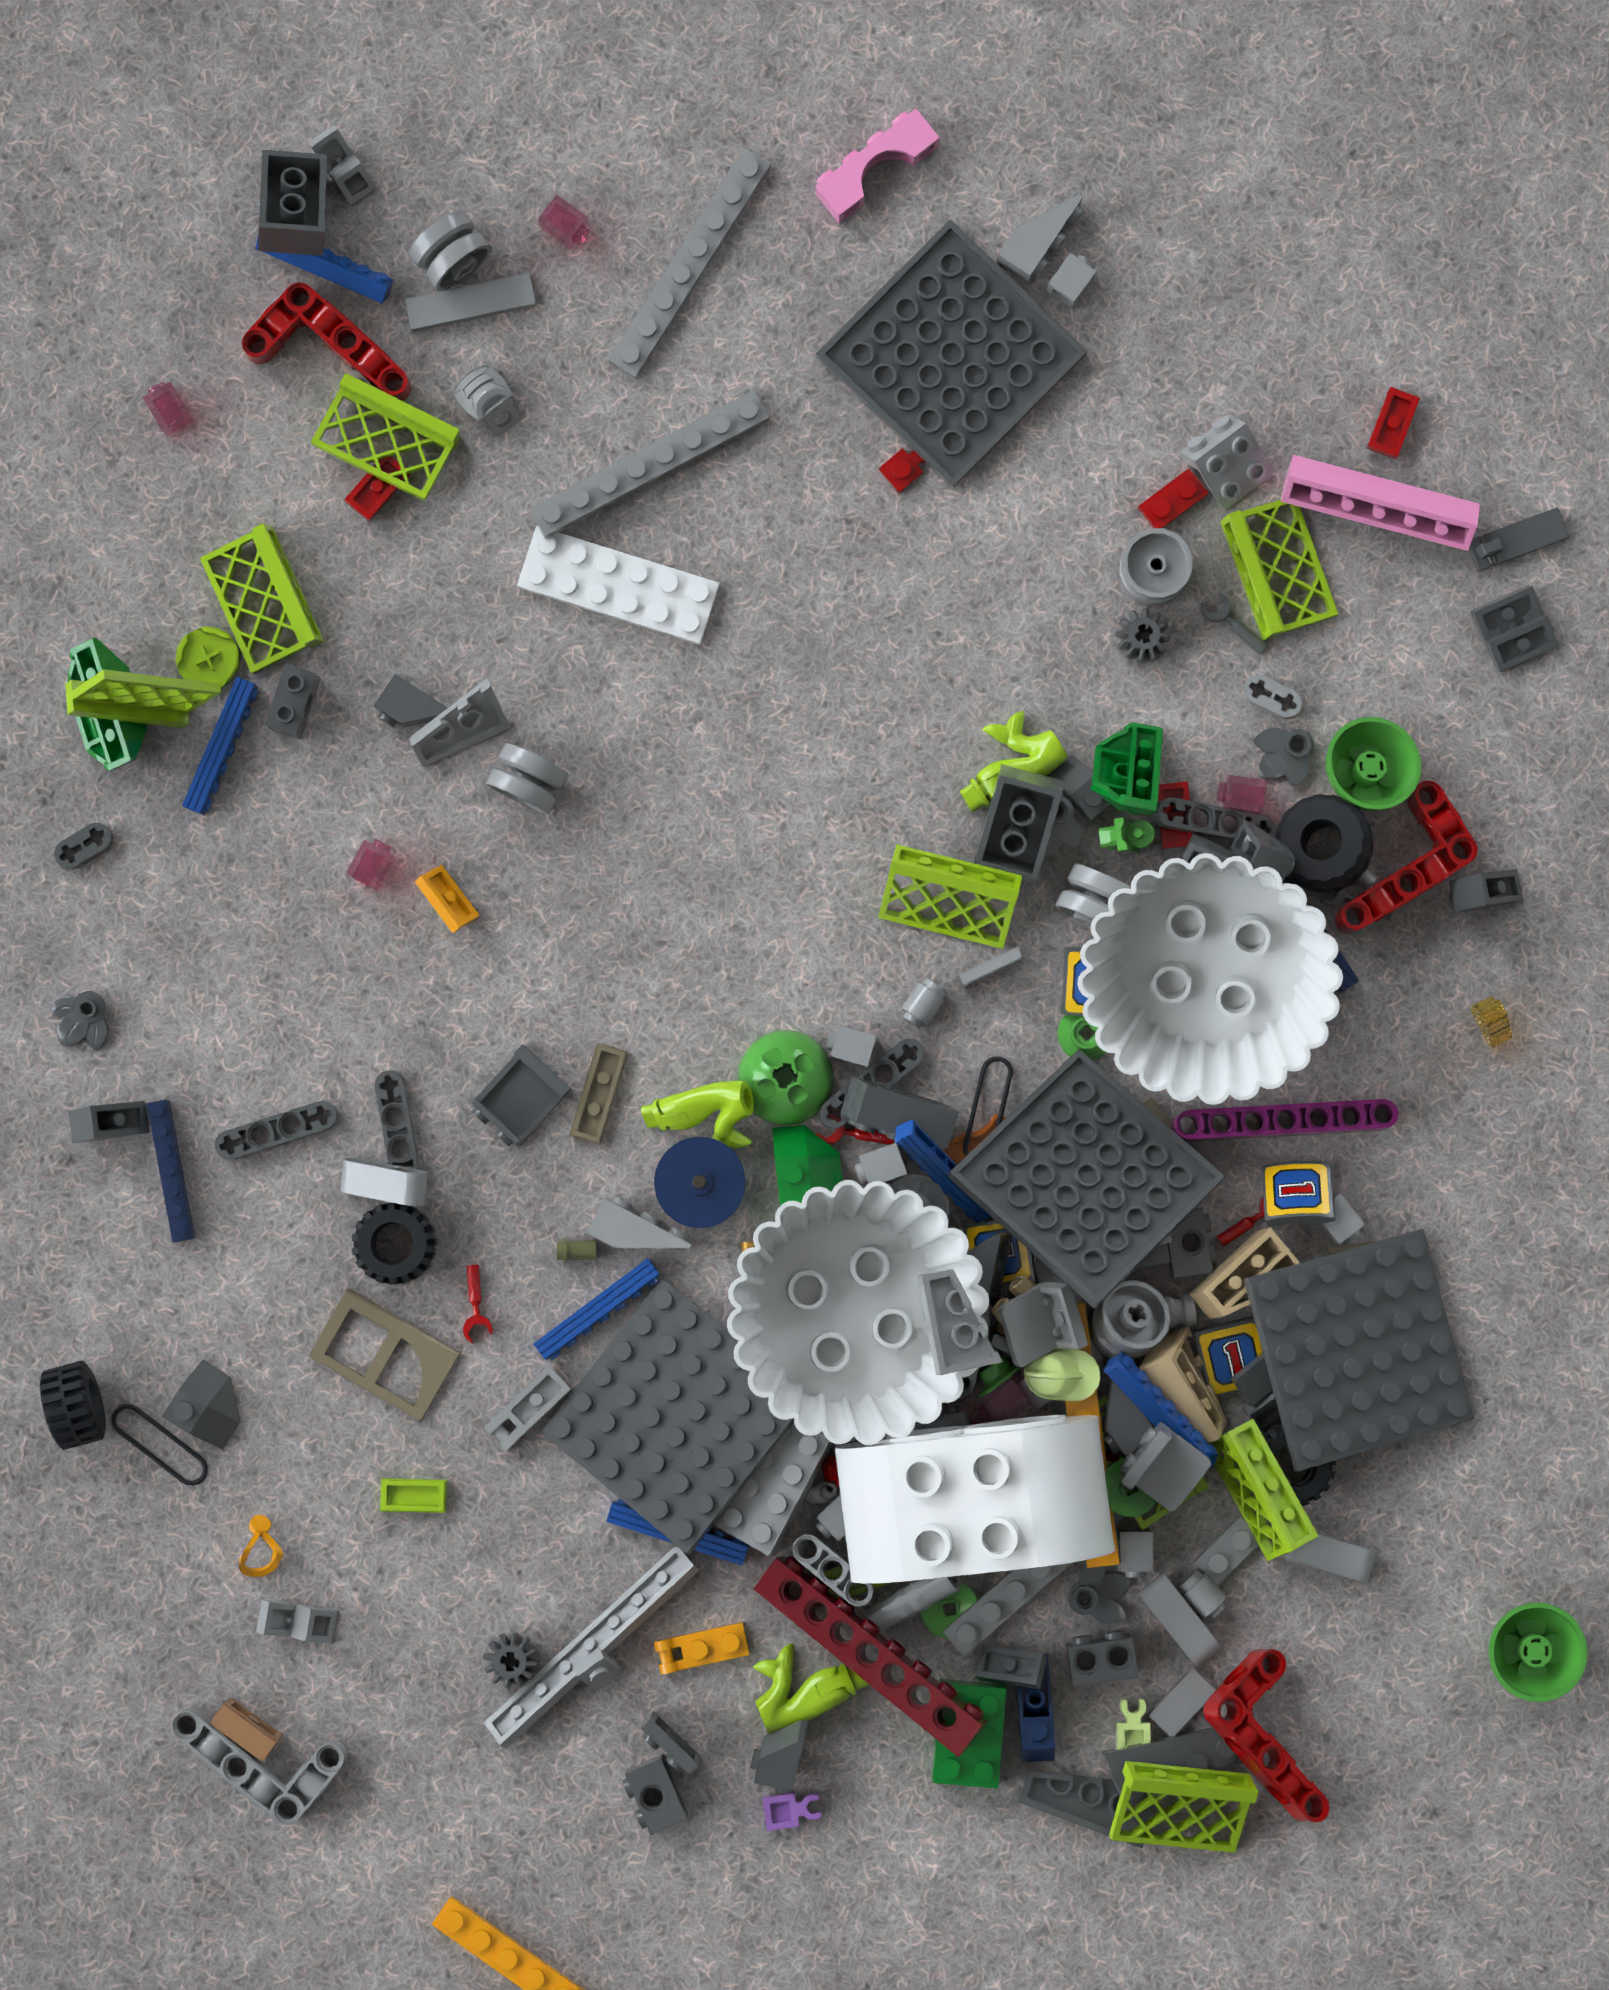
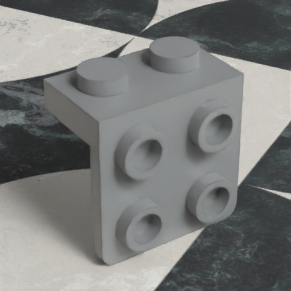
M1232 415L1218 419L1213 424V428L1203 435L1191 439L1187 443V447L1179 452L1187 464L1199 471L1216 502L1223 509H1228L1273 474L1269 462L1247 424Z
M1042 1282L999 1307V1316L1015 1366L1024 1367L1056 1348L1079 1350L1088 1345L1084 1325L1076 1305L1075 1294L1066 1283Z
M1160 1421L1155 1429L1150 1427L1139 1442L1141 1447L1134 1455L1130 1453L1122 1462L1119 1468L1121 1470L1120 1481L1129 1489L1137 1486L1167 1510L1175 1511L1210 1468L1211 1461L1209 1457Z

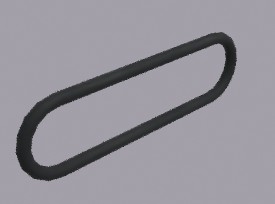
M991 1057L983 1063L963 1144L965 1157L969 1154L968 1144L987 1066L994 1061L1003 1062L1008 1069L996 1127L1002 1123L1013 1075L1011 1063L1003 1057Z
M123 1404L115 1409L112 1415V1425L118 1434L180 1482L194 1486L200 1484L205 1479L208 1467L202 1456L137 1406ZM124 1409H132L200 1461L203 1467L201 1476L197 1480L189 1481L175 1472L118 1427L116 1422L118 1413Z

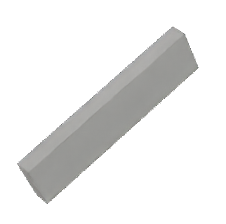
M530 273L405 299L412 332L537 306Z

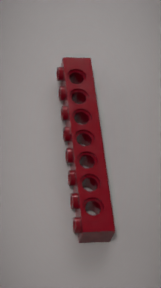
M785 1556L777 1557L753 1590L957 1757L965 1754L988 1723L982 1717L984 1712L972 1702L966 1704L956 1696L958 1691L944 1680L941 1683L930 1675L932 1670L925 1663L918 1659L915 1662L904 1654L906 1652L904 1646L892 1638L889 1641L879 1633L881 1629L877 1624L868 1618L862 1620L853 1612L855 1610L853 1605L842 1597L836 1599L828 1592L830 1587L818 1577H809L802 1571L804 1566L792 1556L787 1558ZM793 1581L799 1583L802 1588V1595L799 1599L793 1598L789 1592L790 1584ZM818 1602L823 1603L827 1608L828 1613L824 1620L819 1619L815 1614L814 1608ZM843 1623L849 1624L853 1629V1637L850 1641L842 1638L840 1634V1627ZM868 1644L875 1645L879 1651V1657L876 1661L869 1660L865 1654ZM893 1665H899L904 1670L905 1676L902 1682H897L892 1678L891 1668ZM919 1686H924L929 1690L931 1697L928 1703H922L917 1698L916 1691ZM945 1707H950L955 1711L957 1718L954 1724H948L944 1721L942 1711Z

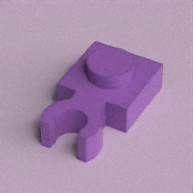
M795 1791L762 1796L767 1831L800 1826L799 1816H804L810 1820L819 1819L821 1811L811 1812L807 1808V1804L810 1801L819 1800L818 1793H808L802 1800L796 1801Z

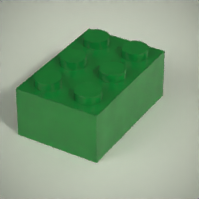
M939 1679L940 1683L944 1680L958 1691L956 1696L964 1703L972 1702L984 1712L982 1717L988 1723L965 1754L959 1757L934 1738L932 1783L998 1789L1006 1700L1005 1684ZM950 1707L943 1709L942 1717L944 1721L948 1724H954L957 1718L955 1711Z

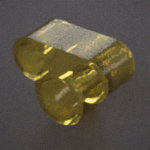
M1489 996L1470 1006L1471 1013L1491 1049L1512 1039L1508 1015L1498 999L1495 1000L1492 996Z

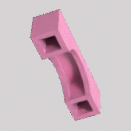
M916 108L909 114L906 111L901 113L893 120V126L884 133L882 131L875 133L867 141L868 145L860 152L857 150L852 151L842 160V166L834 172L831 169L826 171L817 179L818 184L815 186L816 196L838 223H841L864 205L862 181L872 166L888 159L902 160L915 166L939 147L940 137Z

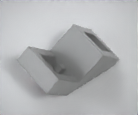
M335 125L308 142L315 154H327L326 172L350 205L377 188Z
M262 1600L256 1633L289 1636L304 1642L332 1643L337 1611L287 1601Z

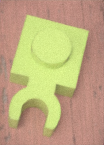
M1142 1698L1138 1699V1708L1134 1712L1128 1711L1127 1700L1121 1699L1120 1711L1125 1716V1722H1116V1750L1127 1748L1129 1745L1151 1742L1150 1722H1141V1717L1146 1711V1703Z

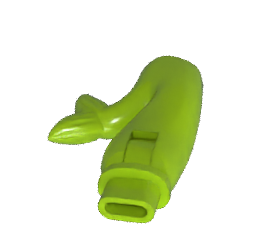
M1019 711L1012 715L1006 725L989 724L983 727L982 730L1000 743L1006 744L1016 752L1029 756L995 761L978 772L975 777L977 781L974 778L970 779V784L959 791L970 811L973 813L983 806L986 809L989 808L1001 764L1047 776L1068 760V756L1056 735L1051 730L1033 736L1022 734L1024 711Z
M733 1080L710 1083L669 1095L663 1099H655L652 1104L641 1107V1114L647 1128L659 1127L662 1131H667L668 1127L670 1130L675 1131L691 1129L701 1124L715 1111L720 1110L715 1121L712 1138L731 1148H741L752 1143L748 1137L733 1128L737 1122L751 1116L754 1111L753 1093L746 1081Z
M793 1643L782 1648L776 1660H762L753 1666V1669L773 1679L769 1690L755 1701L768 1734L799 1720L810 1721L846 1701L850 1697V1693L852 1696H856L857 1690L869 1686L865 1680L842 1663L839 1665V1668L838 1666H830L813 1673L805 1680L793 1697L788 1699L792 1684Z

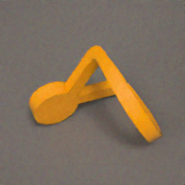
M264 1515L253 1516L249 1523V1529L254 1535L247 1544L238 1563L240 1572L245 1576L262 1577L268 1575L278 1567L283 1557L281 1547L268 1534L271 1522ZM261 1536L273 1550L271 1561L264 1567L250 1568L245 1563L252 1548Z

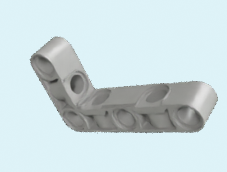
M195 1707L185 1708L174 1716L171 1724L172 1732L176 1738L190 1748L197 1757L247 1799L263 1809L282 1825L294 1824L301 1818L311 1804H314L331 1784L333 1777L348 1758L347 1747L341 1741L328 1740L302 1765L290 1781L284 1782L265 1766L267 1763L264 1760H259L211 1725L212 1719ZM183 1716H191L195 1720V1731L189 1732L182 1727L181 1721ZM333 1748L338 1752L339 1762L337 1764L326 1762L323 1756L325 1749ZM233 1758H241L245 1761L247 1766L245 1773L240 1774L233 1770L231 1765ZM284 1800H291L296 1804V1815L291 1816L284 1813L282 1810V1802Z

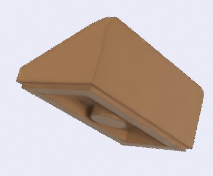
M229 1698L222 1705L211 1721L213 1727L261 1761L266 1759L283 1737L282 1733L233 1698Z

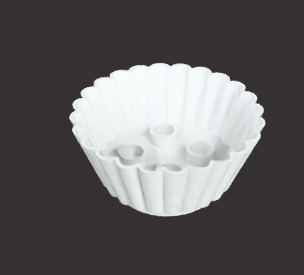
M1203 853L1194 857L1190 864L1180 858H1171L1160 866L1159 872L1154 870L1139 872L1134 876L1131 888L1118 889L1111 894L1108 900L1109 911L1096 915L1092 920L1090 928L1094 938L1087 941L1080 951L1081 961L1087 969L1080 974L1077 984L1082 995L1089 998L1084 1003L1083 1016L1090 1025L1098 1027L1095 1033L1097 1045L1105 1052L1115 1053V1065L1121 1072L1128 1075L1139 1074V1081L1147 1090L1156 1092L1167 1088L1169 1095L1173 1099L1182 1102L1193 1100L1197 1095L1203 1102L1211 1105L1221 1104L1229 1095L1237 1100H1249L1258 1093L1260 1086L1265 1089L1280 1087L1287 1078V1071L1295 1072L1304 1069L1310 1062V1049L1318 1048L1327 1041L1329 1031L1325 1022L1332 1020L1339 1012L1340 1003L1333 992L1341 986L1343 974L1339 966L1333 963L1339 951L1338 943L1330 934L1323 932L1326 927L1324 914L1320 909L1306 905V893L1301 887L1296 884L1282 883L1279 872L1273 868L1265 866L1253 869L1251 863L1241 856H1232L1221 862L1213 854Z
M844 1180L835 1185L832 1192L824 1187H813L805 1193L802 1203L797 1201L783 1203L777 1209L775 1222L768 1221L756 1228L753 1235L755 1247L744 1250L738 1257L737 1268L741 1277L735 1279L728 1290V1298L736 1309L730 1313L727 1319V1328L731 1336L739 1340L734 1348V1360L739 1367L750 1371L748 1375L750 1390L756 1396L762 1398L769 1397L768 1406L775 1417L783 1420L794 1418V1425L804 1435H817L823 1431L825 1437L834 1444H845L855 1437L858 1442L864 1445H873L880 1442L886 1433L894 1438L906 1437L914 1429L915 1422L927 1424L935 1421L940 1416L942 1403L953 1402L961 1396L964 1387L962 1377L970 1376L977 1368L945 1375H936L918 1275L954 1269L972 1303L971 1307L980 1324H983L987 1333L988 1326L981 1315L986 1312L989 1306V1296L986 1290L978 1285L982 1278V1265L974 1256L967 1255L969 1243L966 1235L959 1229L948 1228L949 1221L942 1209L937 1206L923 1208L922 1199L914 1191L902 1190L894 1194L892 1188L882 1181H873L863 1189L859 1183L853 1180Z

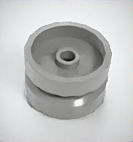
M461 210L451 212L434 222L419 235L409 249V256L418 268L428 269L426 278L437 291L448 290L462 282L475 272L491 253L492 246L482 234L478 232L473 233V222Z
M1150 528L1138 533L1128 542L1119 563V579L1124 591L1133 600L1144 605L1160 606L1173 601L1183 591L1192 572L1193 556L1188 544L1177 533L1165 528ZM1154 562L1160 565L1159 570H1154L1151 568V565L1153 566Z
M505 743L498 758L504 766L514 772L511 773L500 768L492 769L485 784L524 806L549 815L556 799L553 794L543 789L541 785L554 790L562 789L569 775L568 772L537 753Z
M1074 864L1068 881L1072 887L1080 892L1063 890L1055 906L1060 911L1090 927L1096 915L1109 911L1108 900L1113 892L1118 889L1131 887L1102 872L1083 865Z
M1137 1280L1123 1281L1095 1309L1092 1307L1089 1311L1087 1321L1090 1340L1095 1348L1108 1359L1123 1351L1135 1361L1146 1355L1167 1334L1170 1324L1168 1305L1161 1293L1151 1285Z

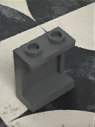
M522 1044L514 1053V1057L481 1093L470 1101L475 1107L471 1112L485 1125L491 1121L499 1129L495 1134L509 1147L513 1142L520 1147L572 1089Z

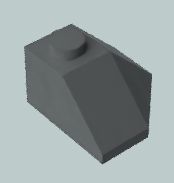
M203 1359L179 1388L162 1417L185 1432L220 1449H224L241 1422L236 1407L231 1377Z

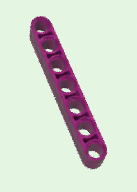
M1387 1099L1193 1109L1183 1111L1177 1115L1171 1123V1129L1186 1142L1372 1132L1385 1130L1394 1125L1398 1119L1399 1112L1397 1106ZM1376 1107H1382L1387 1112L1388 1118L1385 1124L1375 1119L1374 1110ZM1344 1109H1350L1354 1112L1356 1117L1354 1125H1348L1343 1121L1342 1112ZM1315 1110L1323 1115L1324 1122L1321 1127H1316L1310 1122L1311 1111ZM1280 1112L1287 1113L1291 1117L1292 1123L1289 1129H1284L1278 1124L1277 1117ZM1247 1114H1253L1259 1119L1258 1130L1253 1131L1246 1126L1245 1117ZM1215 1116H1222L1227 1121V1130L1225 1132H1218L1213 1127L1212 1123ZM1186 1117L1193 1120L1195 1123L1193 1134H1186L1182 1131L1180 1127L1182 1118Z

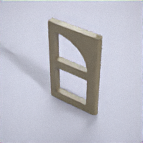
M348 1288L344 1291L342 1299L311 1350L309 1357L421 1421L455 1361L459 1359L460 1352ZM351 1309L390 1331L364 1376L326 1354ZM401 1338L414 1349L421 1365L422 1384L415 1405L376 1383Z

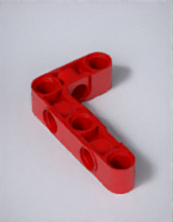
M297 282L290 285L263 312L261 317L242 338V348L250 361L255 364H265L282 347L285 348L284 343L299 327H310L330 350L351 369L359 371L369 381L371 386L401 401L408 398L411 392V384L405 372L327 300H324L306 283ZM299 295L309 296V301L304 306L294 305V301ZM349 336L356 338V343L353 347L348 349L341 347V342L344 338ZM256 341L266 342L263 351L259 353L251 352V347ZM396 378L403 380V385L399 390L390 391L387 389L391 380Z
M1431 780L1423 781L1417 785L1413 793L1407 798V804L1417 819L1418 824L1421 823L1434 844L1432 846L1433 849L1357 895L1354 900L1341 907L1334 916V923L1340 932L1353 934L1373 922L1376 923L1454 875V872L1476 858L1478 847L1475 840L1438 783ZM1420 790L1429 793L1431 797L1430 804H1424L1420 800ZM1454 845H1459L1464 849V859H1459L1455 856L1453 852ZM1401 877L1407 878L1411 882V892H1406L1401 888ZM1347 910H1352L1358 915L1359 922L1357 925H1352L1347 921Z
M1253 1650L1207 1699L1203 1709L1204 1717L1224 1739L1235 1755L1293 1818L1305 1822H1322L1329 1814V1801L1317 1788L1314 1781H1309L1295 1765L1296 1761L1271 1733H1267L1252 1717V1706L1267 1690H1271L1273 1685L1284 1674L1287 1665L1286 1659L1278 1650ZM1265 1657H1267L1269 1661V1668L1267 1671H1265L1263 1668V1660ZM1223 1704L1227 1707V1714L1224 1719L1220 1712ZM1266 1752H1268L1270 1758L1267 1766H1265L1263 1761ZM1308 1800H1310L1312 1804V1809L1309 1814L1306 1810V1804Z

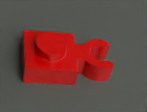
M902 448L879 467L878 470L895 490L900 493L923 473L918 465L925 463V461L913 450L908 455Z

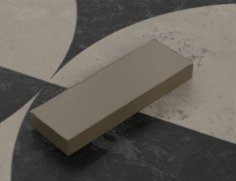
M597 1043L569 1136L601 1145L629 1052Z

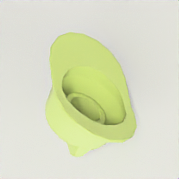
M1056 1348L1024 1367L1025 1382L1029 1389L1038 1397L1050 1400H1084L1096 1391L1101 1378L1100 1368L1094 1357L1082 1350Z

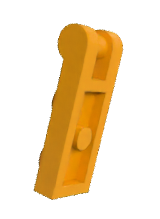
M743 1622L653 1642L655 1652H659L661 1663L658 1664L661 1675L750 1655ZM681 1646L683 1658L674 1660L672 1648Z

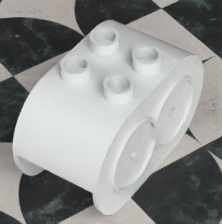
M1045 1415L974 1425L912 1430L906 1437L899 1438L885 1434L880 1442L873 1445L853 1442L835 1447L851 1582L891 1583L1037 1568L1093 1559L1115 1552L1098 1416L1066 1417V1415Z

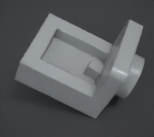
M600 1648L572 1667L576 1676L595 1691H598L622 1673L612 1652L607 1655Z

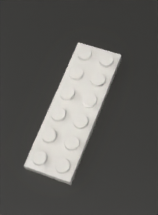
M536 525L517 588L700 645L720 583L559 532L545 539Z

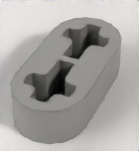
M1254 675L1243 686V696L1247 702L1278 718L1291 719L1301 710L1302 700L1296 691L1266 676ZM1258 682L1264 684L1262 690L1271 694L1270 698L1262 694L1258 698H1254L1252 696L1253 690L1249 686H1255ZM1287 696L1291 697V704L1295 706V709L1289 708L1287 712H1283L1281 710L1282 704L1273 700L1274 697L1284 700Z

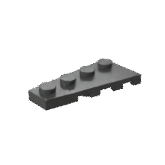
M1213 1727L1189 1732V1734L1182 1736L1161 1738L1159 1741L1145 1744L1139 1743L1129 1745L1123 1749H1111L1101 1752L1119 1795L1125 1780L1122 1773L1125 1761L1218 1770L1239 1759ZM1132 1791L1129 1801L1134 1806L1147 1798L1148 1795L1146 1792Z
M1028 1770L1017 1802L1109 1836L1120 1795L1113 1779ZM1155 1804L1139 1813L1144 1821L1154 1816ZM1134 1816L1122 1824L1121 1830L1131 1831L1139 1826L1140 1823ZM1126 1842L1139 1848L1144 1846L1142 1843Z

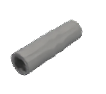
M958 1576L911 1582L907 1587L897 1590L893 1595L865 1609V1618L877 1624L881 1629L879 1633L906 1619L914 1617L917 1613L927 1610L933 1604L961 1589Z

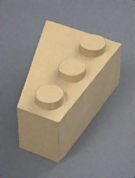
M1271 1227L1258 1230L1189 1295L1209 1319L1223 1317L1250 1305L1244 1278L1300 1262Z
M1187 1326L1166 1334L1162 1341L1147 1353L1139 1369L1147 1374L1148 1379L1161 1389L1162 1394L1174 1403L1176 1409L1186 1416L1194 1429L1200 1431L1206 1442L1210 1443L1220 1439L1227 1420L1212 1384L1206 1386L1199 1370V1366L1204 1364L1200 1355L1195 1357L1187 1340L1192 1334Z

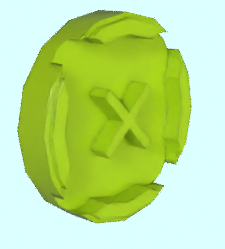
M204 626L197 628V630L191 633L189 632L182 638L176 650L175 662L183 679L220 684V688H223L237 674L241 656L238 645L228 633L216 627Z

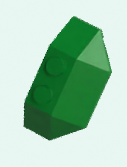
M91 638L70 649L69 658L72 660L68 670V682L70 680L87 681L103 669L130 672L129 667L97 638ZM75 716L86 751L98 762L102 763L108 771L116 770L136 760L148 728L147 724Z
M1131 722L1124 727V730L1111 735L1097 744L1094 752L1091 790L1119 811L1135 815L1152 816L1157 809L1163 728Z
M805 1125L772 1128L780 1206L787 1201L802 1203L805 1193L813 1187H824L832 1192L834 1186L843 1181L840 1153Z

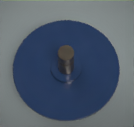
M691 1137L674 1144L662 1156L655 1171L654 1188L660 1206L674 1221L692 1228H708L727 1220L739 1207L745 1192V1173L738 1156L726 1144L709 1137Z

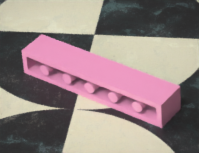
M1297 455L1292 456L1280 501L1466 551L1469 550L1478 526L1480 507L1479 503Z

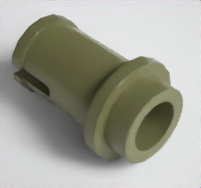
M563 1238V1241H557V1260H563L564 1263H567V1260H596V1240L567 1241V1238Z

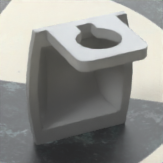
M488 365L476 367L458 381L453 390V394L461 407L477 421L485 420L496 437L504 434L521 419L510 401L513 394L501 375ZM498 409L509 411V418L505 423L495 424L497 416L495 412Z

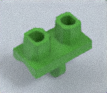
M1124 817L1115 818L1114 826L1099 828L1101 848H1108L1111 851L1118 850L1130 855L1140 854V848L1150 846L1156 834L1154 826L1150 822L1145 820L1133 821Z

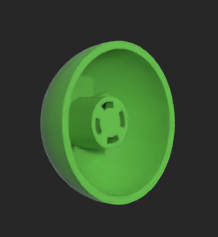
M1363 717L1347 723L1334 735L1327 749L1325 768L1329 783L1339 797L1355 805L1360 810L1383 811L1401 804L1413 793L1421 775V758L1415 742L1399 725L1383 718Z
M779 1030L763 1035L749 1046L738 1068V1080L746 1081L752 1090L754 1097L753 1114L768 1123L789 1126L803 1123L820 1111L821 1106L829 1099L832 1091L833 1069L827 1053L813 1038L797 1031Z
M1527 1603L1508 1611L1495 1625L1488 1646L1489 1662L1499 1683L1514 1696L1532 1702L1551 1701L1568 1693L1582 1677L1587 1663L1586 1639L1578 1623L1564 1610L1546 1603Z

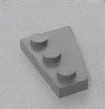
M486 678L413 734L409 740L422 767L506 731L510 729V725L488 678Z
M954 1269L918 1275L936 1375H945L1003 1362L998 1352L994 1351L983 1324H980L971 1307L972 1303Z

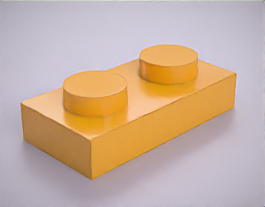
M442 864L421 875L415 881L416 885L452 933L471 924L480 916Z

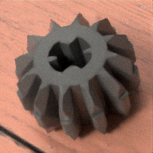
M1146 608L1143 609L1141 618H1139L1135 610L1130 611L1131 621L1122 618L1119 624L1124 629L1117 630L1115 633L1117 638L1125 639L1118 643V650L1128 647L1129 650L1125 658L1129 660L1136 653L1138 654V664L1143 663L1145 654L1151 662L1156 661L1155 651L1159 654H1164L1166 648L1161 643H1167L1171 639L1170 635L1161 633L1168 629V623L1157 624L1161 614L1156 613L1150 619L1148 618L1149 610ZM1139 629H1144L1143 633L1146 631L1150 633L1147 643H1142L1143 639L1140 642L1136 639Z
M518 1632L512 1633L511 1642L508 1641L505 1633L500 1634L499 1641L501 1646L497 1642L491 1641L488 1646L495 1653H485L483 1657L486 1661L494 1662L485 1668L486 1673L497 1671L492 1682L496 1684L504 1677V1687L507 1689L511 1687L512 1678L515 1679L518 1687L524 1685L522 1675L531 1680L535 1674L528 1667H538L540 1663L536 1659H529L530 1656L538 1652V1648L532 1647L526 1650L525 1647L531 1640L528 1636L523 1639L521 1644L517 1643L519 1638ZM510 1652L515 1653V1659L520 1660V1664L516 1663L513 1668H509L508 1662L503 1660V1656L507 1657Z

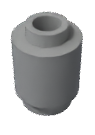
M925 979L922 984L918 983L901 1008L905 1012L903 1018L916 1028H919L921 1024L928 1027L944 1004L943 998L947 992L929 979Z
M1198 1569L1193 1571L1179 1585V1588L1183 1591L1182 1596L1202 1618L1210 1615L1213 1619L1227 1606L1223 1602L1227 1595L1206 1573L1202 1574Z

